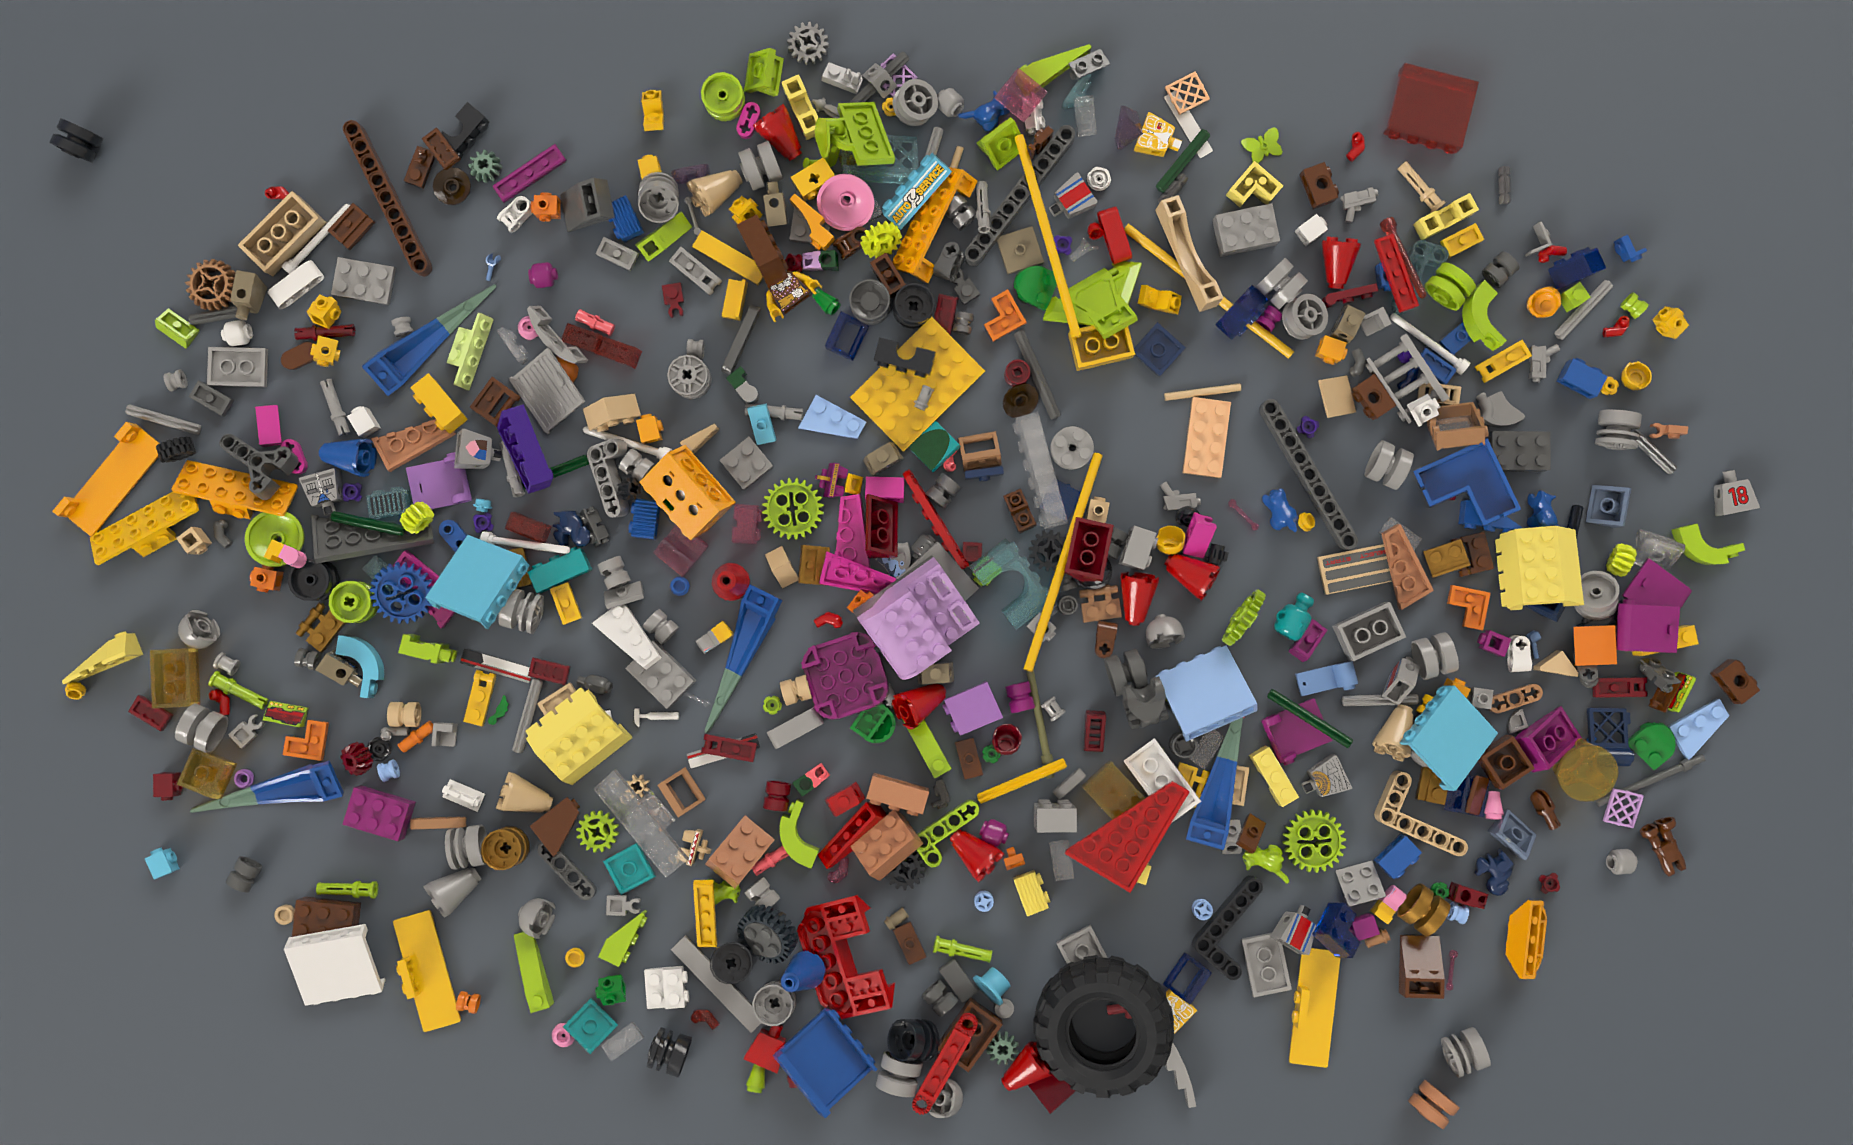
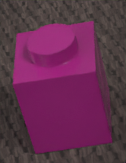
M1371 913L1347 919L1349 936L1357 941L1380 934L1375 917Z

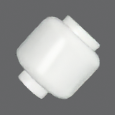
M236 320L224 324V328L221 330V337L223 341L234 347L248 344L253 337V332L250 324L243 320Z

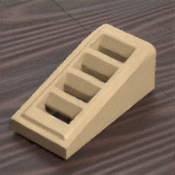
M1430 383L1419 387L1417 399L1425 395L1426 388H1429V394L1431 393L1433 387ZM1440 384L1449 398L1450 391L1453 393L1452 400L1447 399L1442 402L1439 399L1437 400L1438 404L1444 406L1459 404L1461 387Z
M713 424L682 440L680 444L682 446L686 445L695 454L719 431V428Z

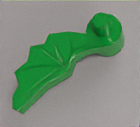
M503 695L500 704L497 706L496 713L489 717L488 723L490 725H495L497 723L496 718H501L508 711L507 706L509 703L506 701L505 695Z

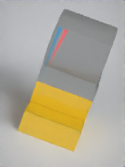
M722 621L695 642L703 654H706L734 636L726 622Z

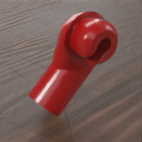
M1355 132L1352 135V150L1346 154L1347 159L1351 162L1365 149V140L1361 132Z
M273 186L265 190V196L268 199L283 200L289 194L282 186Z
M1551 245L1538 253V261L1540 263L1549 262V256L1551 255L1565 256L1567 248Z
M1621 316L1613 327L1603 328V337L1623 335L1630 325L1629 317Z
M826 612L813 620L817 628L826 623L833 625L834 628H840L843 624L842 618L838 614Z
M211 690L209 692V699L215 700L220 704L219 713L230 715V698L222 690Z

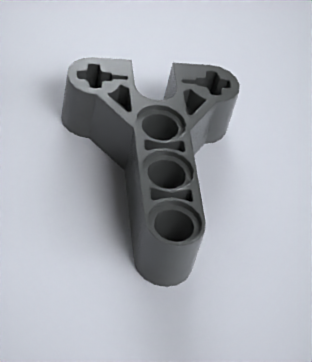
M225 434L219 441L220 447L248 467L251 478L249 489L262 500L270 499L280 487L270 478V473L273 470L279 469L289 476L299 462L298 457L285 446L272 451L258 452L233 434Z

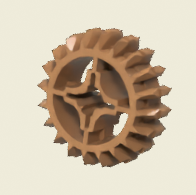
M211 259L210 262L203 260V265L196 263L197 269L191 268L193 274H187L190 281L185 282L186 285L190 286L186 289L187 293H190L189 298L194 300L195 305L200 306L204 310L208 308V310L213 311L215 308L217 310L222 309V306L229 307L228 301L231 302L230 298L236 272L231 270L230 265L225 264L221 260L218 262L215 259ZM213 271H220L222 274L219 276H212L209 273ZM213 294L216 298L205 299L203 296Z

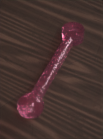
M1231 499L1228 505L1234 507L1251 525L1253 530H1258L1259 525L1254 523L1236 505L1234 499Z
M1455 950L1449 952L1451 962L1449 979L1446 984V989L1449 991L1454 988L1452 979L1455 958L1458 956Z

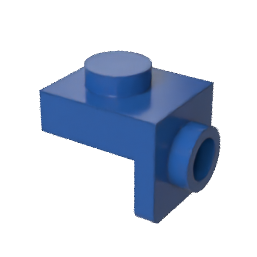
M1628 235L1614 241L1615 251L1620 255L1623 262L1630 260L1632 263L1643 258L1641 254L1647 252L1646 248L1636 252Z

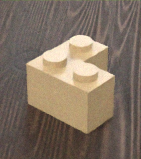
M635 394L605 397L583 408L589 431L597 430V432H604L609 430L608 427L619 425L620 422H623L624 425L634 423V419L641 416Z

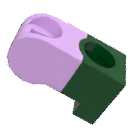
M836 250L813 251L802 254L804 271H839V254Z

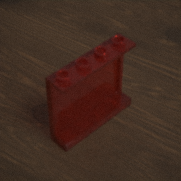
M1404 63L1399 69L1398 76L1400 78L1388 125L1383 134L1388 135L1390 139H1404L1410 144H1423L1429 149H1443L1448 154L1457 153L1463 147L1479 82Z

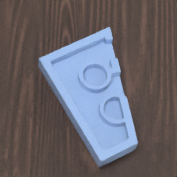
M816 395L798 429L858 439L867 422Z
M1715 699L1668 725L1684 758L1690 760L1729 717V714L1721 700Z

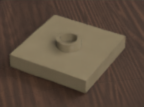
M1033 226L1002 235L997 240L1007 275L1044 263Z

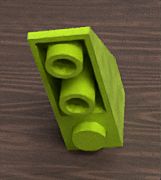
M680 211L672 219L662 224L635 245L649 262L690 230L692 226L682 211Z
M642 911L606 939L598 957L618 967L622 963H626L631 954L628 952L630 946H634L639 938L637 931L639 927L643 928L647 921V917H645L647 911Z

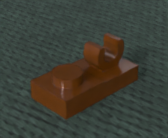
M420 146L416 147L404 178L406 183L424 189L435 160V156L430 150Z

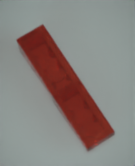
M567 323L561 338L564 343L636 369L642 353L636 347Z

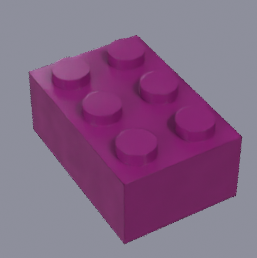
M360 785L353 788L342 825L400 841L405 839L416 802Z

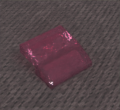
M1017 68L994 99L1022 122H1025L1048 92L1021 69Z
M675 525L653 553L683 577L709 545L698 536L690 540Z

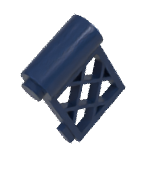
M1587 708L1589 748L1587 749L1586 758L1590 766H1630L1634 761V753L1629 748L1627 724H1631L1630 712H1627L1626 708ZM1593 712H1599L1604 717L1599 725L1594 721ZM1614 713H1620L1621 721L1618 724L1610 718ZM1606 721L1614 727L1609 734L1601 728ZM1597 731L1605 736L1601 743H1595L1594 734ZM1616 731L1622 735V743H1616L1611 738Z

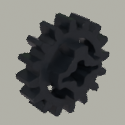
M1044 530L1042 531V536L1035 535L1037 541L1031 540L1034 546L1028 548V550L1033 551L1029 558H1035L1033 565L1039 563L1038 569L1044 566L1046 572L1049 571L1050 567L1055 571L1058 561L1052 563V558L1056 555L1060 556L1066 537L1061 539L1059 538L1060 532L1053 535V530H1050L1049 534H1046ZM1047 538L1044 546H1038L1041 540ZM1054 539L1060 543L1062 548H1058L1054 544ZM1050 545L1054 553L1050 554L1048 560V553L1044 552V549H1047ZM1037 553L1042 554L1045 558L1044 562L1038 558Z
M919 853L908 856L913 859L912 861H902L905 867L909 866L908 874L900 871V863L885 876V879L891 878L890 885L896 883V889L903 886V889L906 890L908 885L913 889L914 882L920 884L918 878H924V874L921 871L925 870V866L920 865L924 860H918ZM917 868V873L915 877L912 878V870ZM896 877H902L905 881H900Z

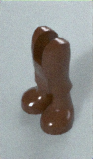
M1674 817L1655 820L1654 824H1646L1639 830L1642 837L1647 838L1651 843L1652 850L1656 853L1661 868L1668 877L1675 874L1673 862L1678 870L1683 871L1686 869L1685 860L1671 832L1676 826ZM1659 832L1664 840L1662 842L1660 841L1658 836Z

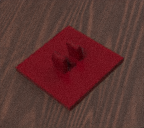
M1054 1075L1028 1085L1050 1114L1076 1092L1070 1089L1071 1086L1064 1080L1059 1081Z

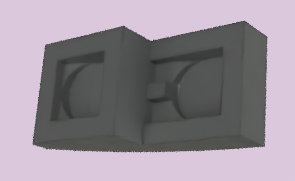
M955 958L939 968L940 973L962 1003L978 992Z

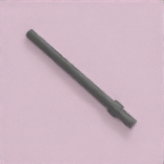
M1700 754L1690 760L1686 758L1679 761V764L1620 790L1635 792L1681 771L1691 770L1693 766L1706 761L1703 754ZM1618 792L1617 795L1621 798L1625 793ZM1611 793L1595 800L1596 805L1600 807L1607 804Z

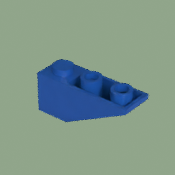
M1464 500L1460 503L1458 524L1464 525V528L1476 529V526L1484 527V531L1503 529L1502 533L1522 528L1507 516L1503 518L1502 514L1499 515V520L1482 526L1471 500Z

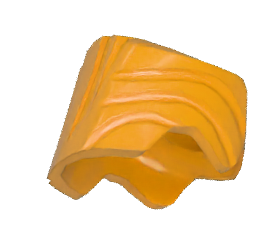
M1550 286L1536 290L1527 299V310L1537 318L1552 316L1561 306L1559 291Z

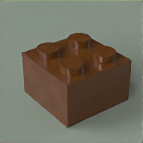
M1504 735L1490 744L1478 760V763L1494 787L1501 790L1535 769L1514 736Z

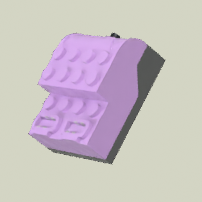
M932 555L853 610L861 625L876 644L874 650L877 654L882 652L897 675L903 680L918 675L952 650L948 645L980 624Z

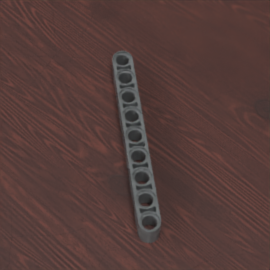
M1064 125L1060 127L1032 163L1039 187L1073 144L1075 130L1072 126ZM1067 133L1071 138L1063 139L1061 135ZM1056 148L1059 150V153L1052 154L1050 149ZM1040 163H1045L1048 165V167L1046 169H1040L1038 165ZM1025 174L990 217V231L984 234L979 232L966 248L965 261L968 265L977 266L981 263L999 237L1002 236L1031 198ZM1020 192L1023 193L1025 197L1023 199H1017L1015 197V194ZM1010 207L1013 209V213L1006 214L1003 210ZM998 222L1002 225V227L1000 229H994L992 227V224ZM987 237L990 239V242L982 244L980 239ZM971 252H976L979 256L976 259H971L968 255Z
M1274 399L1266 400L1260 405V415L1337 546L1342 550L1355 548L1358 544V538L1280 404ZM1266 404H1270L1273 406V413H1268L1266 411ZM1276 421L1283 423L1282 430H1278L1275 427ZM1286 437H1290L1293 440L1291 447L1285 444ZM1296 453L1302 456V463L1295 461ZM1306 470L1311 471V480L1305 478L1304 472ZM1316 486L1321 488V496L1315 495L1314 488ZM1325 503L1331 505L1332 510L1330 513L1324 510ZM1336 519L1341 522L1339 530L1334 527ZM1345 536L1351 539L1349 546H1346L1343 542Z

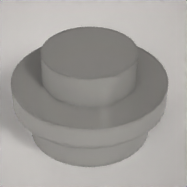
M1003 998L1001 1006L995 1004V1013L1000 1018H1009L1014 1012V1005L1009 999Z

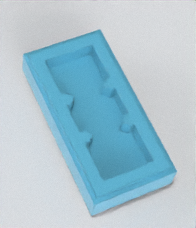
M767 403L748 407L747 410L757 445L775 442L776 436Z

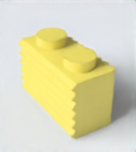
M1035 870L1013 877L1027 916L1049 908L1047 903L1051 901L1047 891L1043 892L1040 885L1044 883L1040 873L1036 874Z

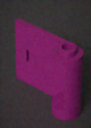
M1647 558L1622 596L1628 600H1635V604L1680 606L1681 609L1692 593V590L1650 558Z
M1623 599V603H1618L1616 650L1677 653L1680 606L1635 604V600Z
M1314 698L1298 704L1323 720ZM1286 709L1261 720L1278 762L1284 765L1295 762L1294 758L1298 754L1332 741V738Z

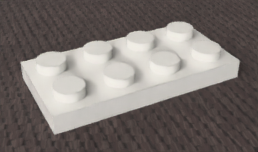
M1155 738L1124 760V763L1148 796L1171 781L1190 791L1172 823L1202 802Z

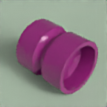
M1029 681L1005 686L1007 697L1011 698L1009 702L1011 713L1035 708L1033 697L1029 696L1031 693Z

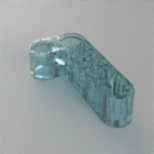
M1419 240L1409 248L1404 264L1415 295L1425 265L1437 267L1448 259L1449 253L1445 247L1425 240ZM1416 247H1420L1422 249V255L1416 252ZM1434 252L1440 255L1441 260L1434 258ZM1410 265H1414L1417 268L1416 273L1410 270ZM1393 297L1391 303V310L1393 311V313H1396L1397 315H1402L1406 313L1407 311L1399 313L1395 299Z

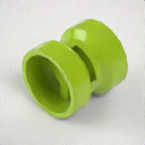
M1632 292L1621 303L1620 307L1623 310H1628L1630 315L1636 319L1647 309L1649 304L1638 300V295Z

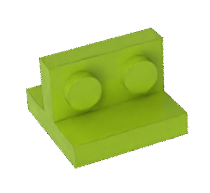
M767 48L749 54L744 86L745 92L753 93L759 91L773 97L778 96L784 58L776 56L775 49Z
M1010 117L979 140L977 145L989 157L993 167L998 171L1019 155L1014 137L1021 133L1015 120Z

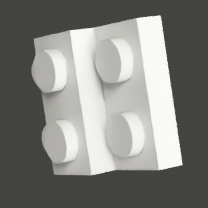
M684 966L644 970L647 1009L685 1008L687 1002H689V991L685 989V983L688 982L687 971H684Z

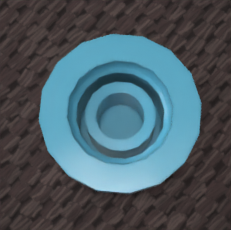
M991 967L982 977L978 975L973 977L975 984L991 1001L999 1006L1003 1004L1001 996L1011 987L1003 974Z

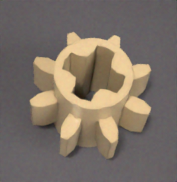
M634 774L632 775L633 781H626L629 785V789L626 792L631 791L633 798L637 794L642 798L644 797L643 791H650L647 787V783L650 780L645 781L643 774L639 778ZM637 782H640V786L642 787L639 790H636V786L634 785Z

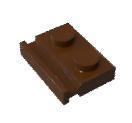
M1049 125L1045 129L1041 128L1034 135L1033 145L1029 144L1028 152L1031 160L1034 159L1035 153L1039 154L1052 139L1054 130Z
M352 203L327 231L348 250H351L376 222L356 204Z

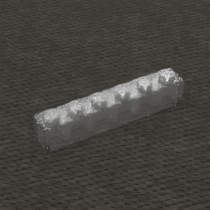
M1035 412L1015 418L1016 423H1013L1015 435L1019 434L1020 437L1018 447L1020 453L1024 452L1026 459L1023 460L1025 472L1029 471L1030 474L1028 484L1030 490L1034 489L1036 496L1033 497L1035 508H1039L1040 511L1038 516L1040 527L1044 526V529L1047 530L1066 525L1068 520L1039 414Z

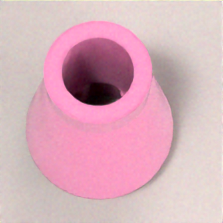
M1488 791L1484 810L1486 819H1502L1504 813L1500 792Z

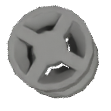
M399 317L391 321L392 326L395 327V337H404L414 331L410 326V317Z
M688 339L687 355L703 359L705 350L704 340L694 341L693 339Z
M181 369L176 370L174 373L168 372L164 374V382L169 391L172 392L179 387L183 389L188 386L186 375Z

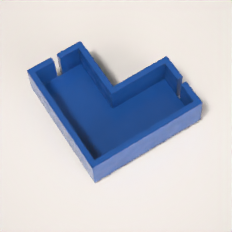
M1488 438L1485 439V445L1483 443L1471 445L1413 471L1420 488L1425 487V490H1422L1429 507L1467 492L1482 526L1499 520V515L1501 514L1504 518L1521 510Z

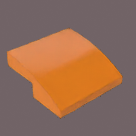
M1615 625L1574 627L1575 666L1617 664Z

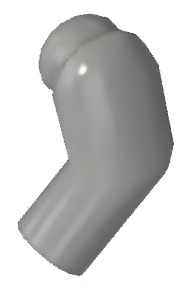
M406 726L383 727L380 731V737L382 740L387 741L391 739V736H408L410 728Z

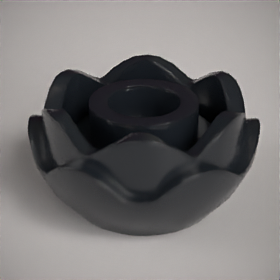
M1184 506L1177 512L1176 521H1178L1179 525L1188 527L1194 512L1199 514V511L1192 506Z
M376 737L368 743L369 752L372 753L371 758L377 761L387 759L392 752L389 740L385 741L381 737Z

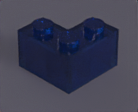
M1587 247L1570 254L1572 258L1568 260L1562 258L1553 262L1554 266L1548 270L1557 290L1606 269V266L1598 248L1590 250Z
M1251 285L1215 325L1231 340L1236 335L1241 337L1248 329L1246 325L1248 323L1252 325L1266 310L1264 305L1269 299Z
M1328 903L1312 935L1335 957L1353 958L1361 943L1349 931L1357 914L1346 903Z

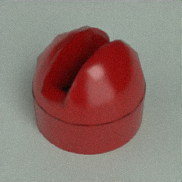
M1095 222L1091 223L1087 229V233L1092 240L1099 239L1104 233L1102 226Z

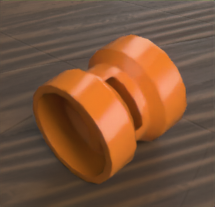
M461 991L457 998L456 1010H468L469 1013L476 1014L479 1009L481 995H469L468 992Z

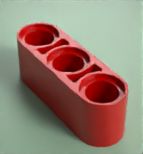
M1117 207L1097 212L1098 221L1104 231L1103 236L1112 263L1117 264L1132 259L1130 245Z

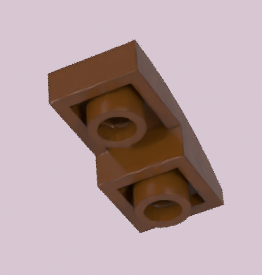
M1021 489L1003 496L1019 534L1037 526Z

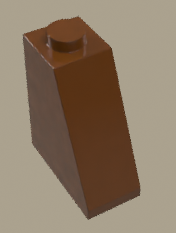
M566 797L530 825V828L553 857L559 854L580 815L578 811L580 806L574 798L570 800Z

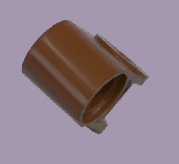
M856 227L832 243L841 253L842 260L848 259L858 250L862 249L860 244L862 241H857L856 235L858 233L865 234L864 231L866 229L864 227Z
M1098 621L1095 653L1098 657L1106 658L1113 653L1118 623ZM1103 644L1109 649V652H1106L1105 655L1099 650V647H1102Z

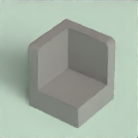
M1381 307L1365 315L1361 327L1365 335L1369 336L1388 327L1392 323L1384 307Z
M433 723L432 746H456L458 724Z

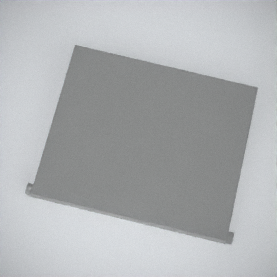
M546 348L514 377L511 376L509 378L547 435L551 433L550 430L585 402L549 348Z
M936 542L933 547L914 562L903 574L895 578L897 580L932 555L964 601L979 589L939 542Z

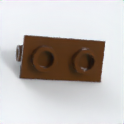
M1675 676L1682 682L1683 678ZM1681 683L1673 684V690L1669 693L1663 692L1658 687L1653 698L1649 700V707L1666 713Z

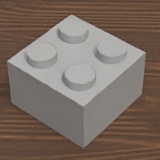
M1134 525L1129 529V536L1124 544L1118 564L1142 571L1149 567L1152 556H1149L1150 551L1155 549L1158 538L1155 537L1156 532Z

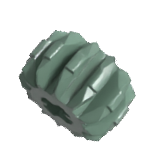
M483 150L482 155L477 151L476 158L470 157L474 162L468 164L469 168L472 169L470 174L476 176L475 179L477 181L483 180L484 183H488L489 178L495 181L494 176H500L497 170L502 169V165L498 164L501 161L500 158L495 157V153L492 151L488 154L487 150Z
M998 1031V1037L994 1036L993 1042L989 1043L988 1047L990 1048L986 1052L987 1054H992L990 1057L991 1061L997 1058L998 1065L1001 1064L1002 1060H1004L1005 1065H1008V1058L1014 1061L1015 1057L1013 1054L1017 1055L1019 1053L1016 1049L1019 1044L1016 1041L1013 1042L1015 1039L1014 1035L1008 1038L1007 1031L1004 1032V1036H1001L1000 1031ZM1006 1045V1050L1001 1049L999 1051V1046L1004 1047Z

